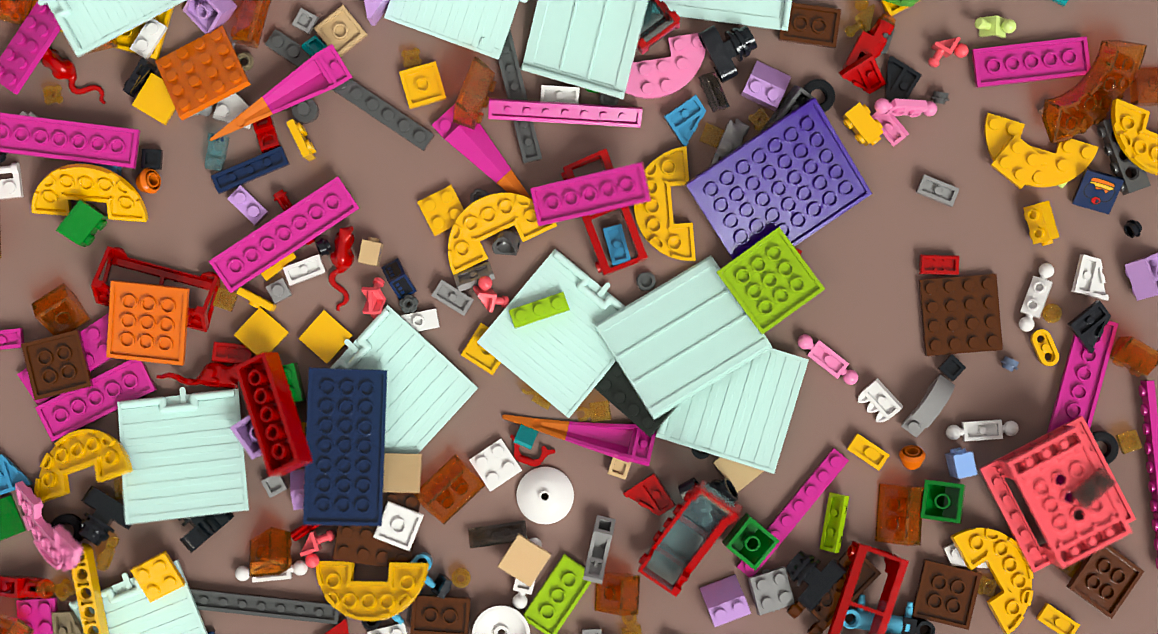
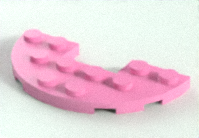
M698 33L668 38L671 57L640 62L633 61L625 93L637 98L655 99L671 95L687 85L700 69L706 52Z
M23 481L15 483L18 505L22 506L25 514L22 516L27 530L32 531L35 539L33 542L40 554L56 570L62 569V572L76 567L82 553L80 543L75 542L70 532L66 531L61 525L52 528L50 523H46L42 516L41 509L43 508V503L41 499L37 498L33 494L32 489L27 487Z

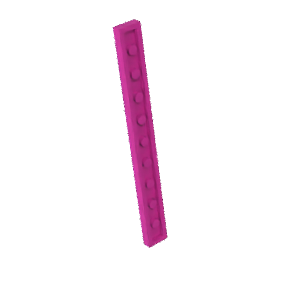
M1154 380L1140 381L1141 385H1139V395L1142 397L1140 410L1142 416H1144L1142 430L1144 435H1146L1144 450L1148 455L1146 469L1150 475L1148 489L1152 495L1150 508L1154 515L1152 528L1156 535L1154 547L1157 550L1158 556V412ZM1156 558V567H1157V569H1158V558Z

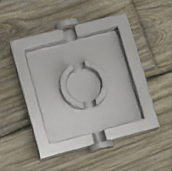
M784 566L772 570L764 569L762 573L748 577L758 615L775 612V610L795 604Z

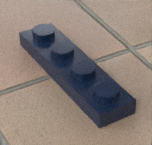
M280 146L211 175L218 194H221L288 166L290 163L283 147Z

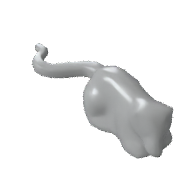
M736 119L735 123L729 120L710 166L742 145L743 138L747 135L750 128L739 119Z

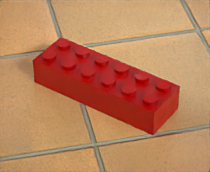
M263 352L235 366L269 477L284 476L313 462L278 352Z

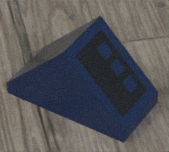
M398 258L381 267L389 285L399 300L404 298L405 295L417 292Z

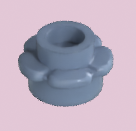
M1007 356L1004 357L1003 361H1000L1003 363V368L1011 372L1014 369L1018 370L1019 362Z

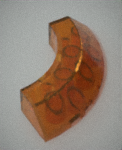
M1120 40L1101 41L1097 57L1084 78L1068 92L1055 98L1045 99L1042 121L1051 143L1073 139V136L1079 133L1084 134L1087 132L1086 129L1094 124L1098 125L1107 117L1106 113L1111 109L1112 101L1114 99L1122 100L1124 98L1122 94L1129 85L1133 84V75L1136 69L1141 67L1147 45Z

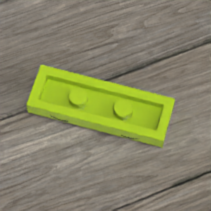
M564 292L511 309L509 314L516 329L561 314L570 309Z
M829 492L820 549L840 553L849 496Z

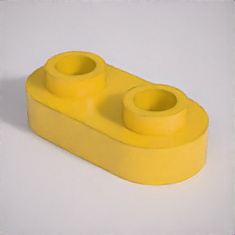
M1044 329L1034 331L1031 334L1030 341L1039 362L1044 366L1055 365L1059 360V353L1050 333ZM1039 335L1043 338L1041 343L1037 341ZM1046 353L1050 354L1049 360L1045 359Z

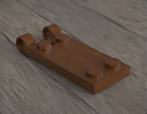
M847 551L837 560L847 569V572L824 595L822 601L818 604L820 610L814 609L812 611V614L818 621L808 629V634H822L832 622L851 564ZM866 557L851 601H854L881 574ZM796 601L795 604L788 608L787 613L795 619L803 612L805 607Z

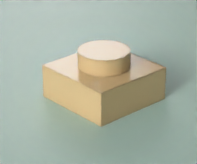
M612 458L608 474L626 480L631 462L628 463Z

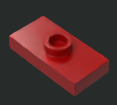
M920 255L919 274L959 275V256Z
M215 341L213 343V362L241 364L252 357V352L243 344Z

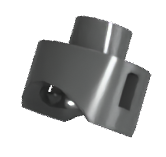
M312 99L292 106L293 117L300 123H311L319 116L318 105Z
M512 230L500 231L495 237L492 250L495 254L516 256L521 241Z

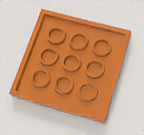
M223 26L155 61L177 114L182 121L251 85Z
M112 280L110 285L106 357L183 366L185 364L190 288Z

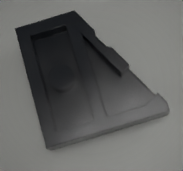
M890 56L887 63L885 99L890 102L894 99H908L922 74Z
M142 57L130 78L125 82L123 91L134 98L145 84L151 72L154 73L157 67Z
M1097 300L1068 323V326L1088 353L1094 352L1095 348L1093 347L1098 337L1101 338L1104 326L1107 325L1111 315L1101 301Z

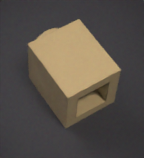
M368 237V240L362 239L358 258L359 263L379 267L383 244L379 243V239Z

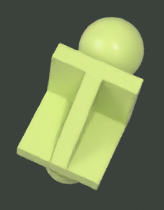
M996 15L977 18L975 20V27L979 29L980 37L997 36L1006 38V33L1015 31L1016 23L1012 19Z

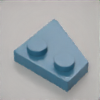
M694 95L663 116L683 147L688 145V141L697 129L698 123L703 118L706 109L698 97Z
M0 454V495L15 491V483L23 481L26 486L33 484L4 454Z

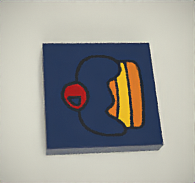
M1086 168L1072 199V204L1110 214L1124 179Z

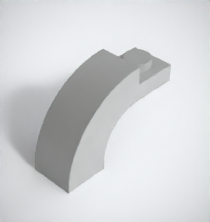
M939 374L930 384L917 407L903 421L901 427L917 438L939 415L949 400L955 385Z
M597 515L583 580L602 584L616 519Z

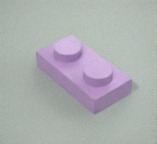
M241 185L227 198L255 226L269 213Z

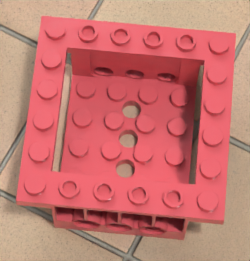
M1079 416L979 468L988 489L1033 573L1050 564L1063 569L1132 533L1128 524L1136 520L1083 416ZM1058 474L1064 476V483L1061 485H1057L1055 482V477ZM1005 478L1015 480L1046 543L1039 546ZM1067 492H1072L1074 496L1070 503L1064 500V495ZM1080 509L1083 516L1080 520H1075L1073 513Z

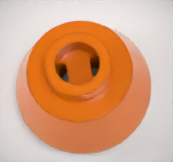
M145 168L137 175L136 186L142 192L154 194L160 189L161 178L152 168Z
M915 445L905 446L899 451V457L903 466L909 470L919 468L926 457L925 452Z

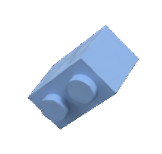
M961 447L950 449V453L945 454L951 477L960 479L977 475L973 452L967 451L966 448L961 449Z

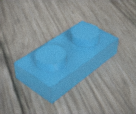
M622 224L603 228L612 266L631 260Z

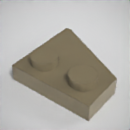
M73 610L51 613L53 634H84L83 627Z

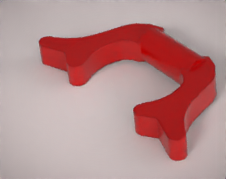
M512 434L510 437L514 441L515 436ZM514 443L515 459L532 467L539 466L548 455L555 453V450H547L545 446H542L540 458L533 459L520 454V445Z

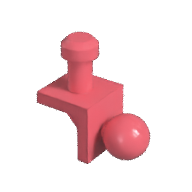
M960 37L940 42L936 41L931 47L936 52L932 58H929L928 64L933 68L938 67L941 57H949L953 50L957 57L963 58L969 52L968 46L963 43L958 44L961 39Z
M482 276L478 280V286H473V290L486 309L493 313L495 304L507 307L509 304L508 296L497 297V294L491 288L492 279L488 276Z
M380 277L374 278L373 287H362L361 289L367 299L362 312L363 314H370L373 319L381 314L386 302V298L380 289L384 286L385 282Z
M316 530L309 533V537L300 553L301 557L307 555L305 564L308 567L314 568L319 564V557L313 552L322 549L320 543L335 540V534L332 530H328L325 534L319 536Z

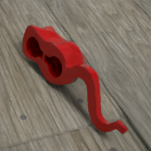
M49 47L40 61L45 67L52 70V75L59 80L68 79L69 89L76 95H82L94 90L98 91L100 94L99 101L105 105L102 87L89 85L84 88H77L75 86L77 74L73 62L61 58L55 49H50Z
M353 226L339 229L334 239L335 250L330 255V259L336 269L329 274V283L344 296L343 301L337 304L336 311H340V307L349 301L348 292L336 282L335 278L337 274L344 273L353 264L354 254L351 250L354 243Z
M217 362L206 364L196 379L184 378L179 374L171 372L157 375L156 378H173L186 385L203 384L209 387L238 389L239 380L235 366L239 364L236 363L231 366Z

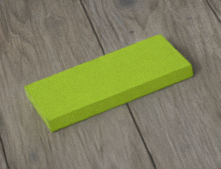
M564 553L523 613L527 622L544 634H557L591 584L590 581L583 580L585 567Z

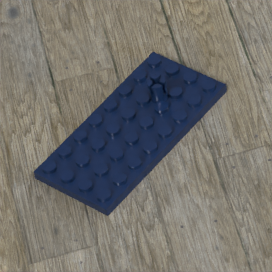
M309 368L306 441L313 462L305 465L303 525L382 526L387 370Z

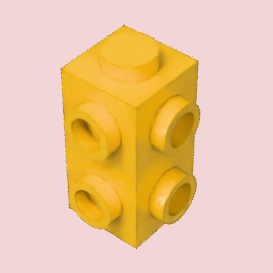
M859 102L842 116L844 119L843 123L849 130L852 129L856 134L855 138L861 145L867 146L871 143L873 146L882 139L880 135L883 133V126L877 119L874 120L871 117L869 108Z
M1049 201L1023 208L1024 218L1028 223L1029 236L1033 244L1041 243L1042 246L1052 244V239L1059 238Z

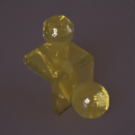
M855 0V8L862 12L855 17L857 23L845 28V33L848 37H853L855 32L860 29L866 33L871 29L875 5L872 4L868 7V0Z

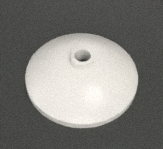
M545 466L535 468L524 475L518 485L516 497L521 512L529 520L538 524H552L568 514L573 504L574 491L569 478L563 472L556 468ZM543 493H547L549 495V498L547 500H543L541 498V495Z
M505 605L493 606L483 611L476 619L472 634H498L500 629H503L505 634H530V628L525 617L518 610Z

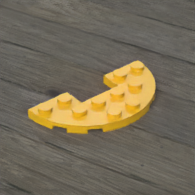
M1114 99L1111 106V122L1115 138L1121 150L1137 167L1148 173L1158 175V134L1146 130L1150 111L1120 99Z
M991 113L986 114L984 138L986 139L988 153L993 161L1014 135L1021 138L1025 124ZM1060 136L1055 153L1031 146L1045 157L1046 160L1025 185L1047 188L1074 179L1092 162L1097 153L1098 146L1065 136Z
M685 146L663 153L646 167L645 174L651 201L635 204L634 215L642 235L657 251L673 259L696 261L693 223H673L671 187L685 186V183L689 181L687 147Z
M70 164L51 171L42 179L32 199V213L67 216L72 210L71 200L107 203L108 219L147 222L148 220L146 206L136 189L115 172L92 164Z
M502 192L484 196L470 204L459 215L453 225L448 243V259L452 273L455 275L488 259L480 241L515 225L522 242L556 227L557 224L552 223L538 226L533 199L524 195Z
M93 429L73 431L60 438L55 443V447L51 452L46 453L39 466L41 467L39 478L35 479L34 495L37 498L39 497L42 503L69 494L68 474L91 466L95 468L96 482H104L133 472L130 458L123 445L108 433Z
M969 528L953 534L950 537L968 569L973 570L983 562H986L1001 592L986 602L1004 634H1010L1024 619L1023 615L1027 607L1030 606L1033 597V572H1031L1020 548L1011 537L989 528Z
M319 561V564L316 566V576L318 584L325 595L324 597L340 613L360 621H380L397 615L415 600L425 583L429 564L389 562L388 582L353 581L355 563Z

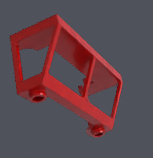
M607 149L564 166V172L561 173L563 181L575 178L573 169L597 160L601 161L605 171L614 169ZM628 206L620 208V211L632 239L637 258L609 268L592 219L616 209L582 217L598 261L595 262L598 273L602 272L603 276L648 258Z
M107 246L91 283L96 303L109 306L110 286L106 285L111 265L160 277L159 285H163L164 280L168 279L209 290L203 307L188 308L187 313L188 328L204 332L208 331L220 288V278L217 274L207 271L198 276L129 258L122 248ZM107 261V266L105 269L103 280H99V277ZM212 298L210 309L207 315V308Z
M852 541L847 550V556H849L851 564L828 634H840L849 605L875 614L869 634H885L909 561L893 553ZM868 551L885 557L884 572L888 573L876 610L851 601Z

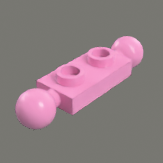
M880 98L874 105L878 113L894 116L908 115L910 117H917L922 112L926 116H933L937 112V105L932 101L894 99L889 102L885 98Z
M803 334L798 338V346L801 349L810 350L807 356L836 379L842 375L844 382L848 385H853L858 381L857 372L846 369L849 363L820 340L814 344L811 336Z

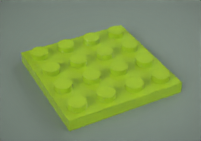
M780 227L716 272L762 335L825 290Z

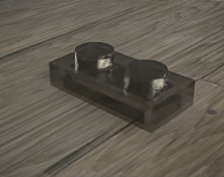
M716 72L703 74L698 77L712 112L730 107Z
M1100 467L1076 488L1071 495L1084 509H1087L1116 482Z

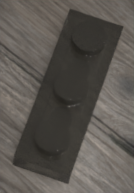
M525 520L468 529L470 549L512 543L518 533L528 539Z

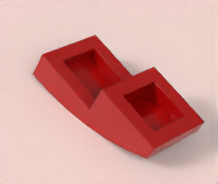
M272 116L253 123L262 153L280 147Z

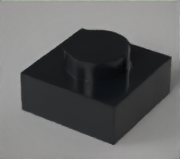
M142 149L141 168L162 170L163 150Z
M951 354L938 369L949 380L954 381L966 367Z
M439 573L435 581L436 586L431 588V591L444 599L451 590L452 581L446 575Z

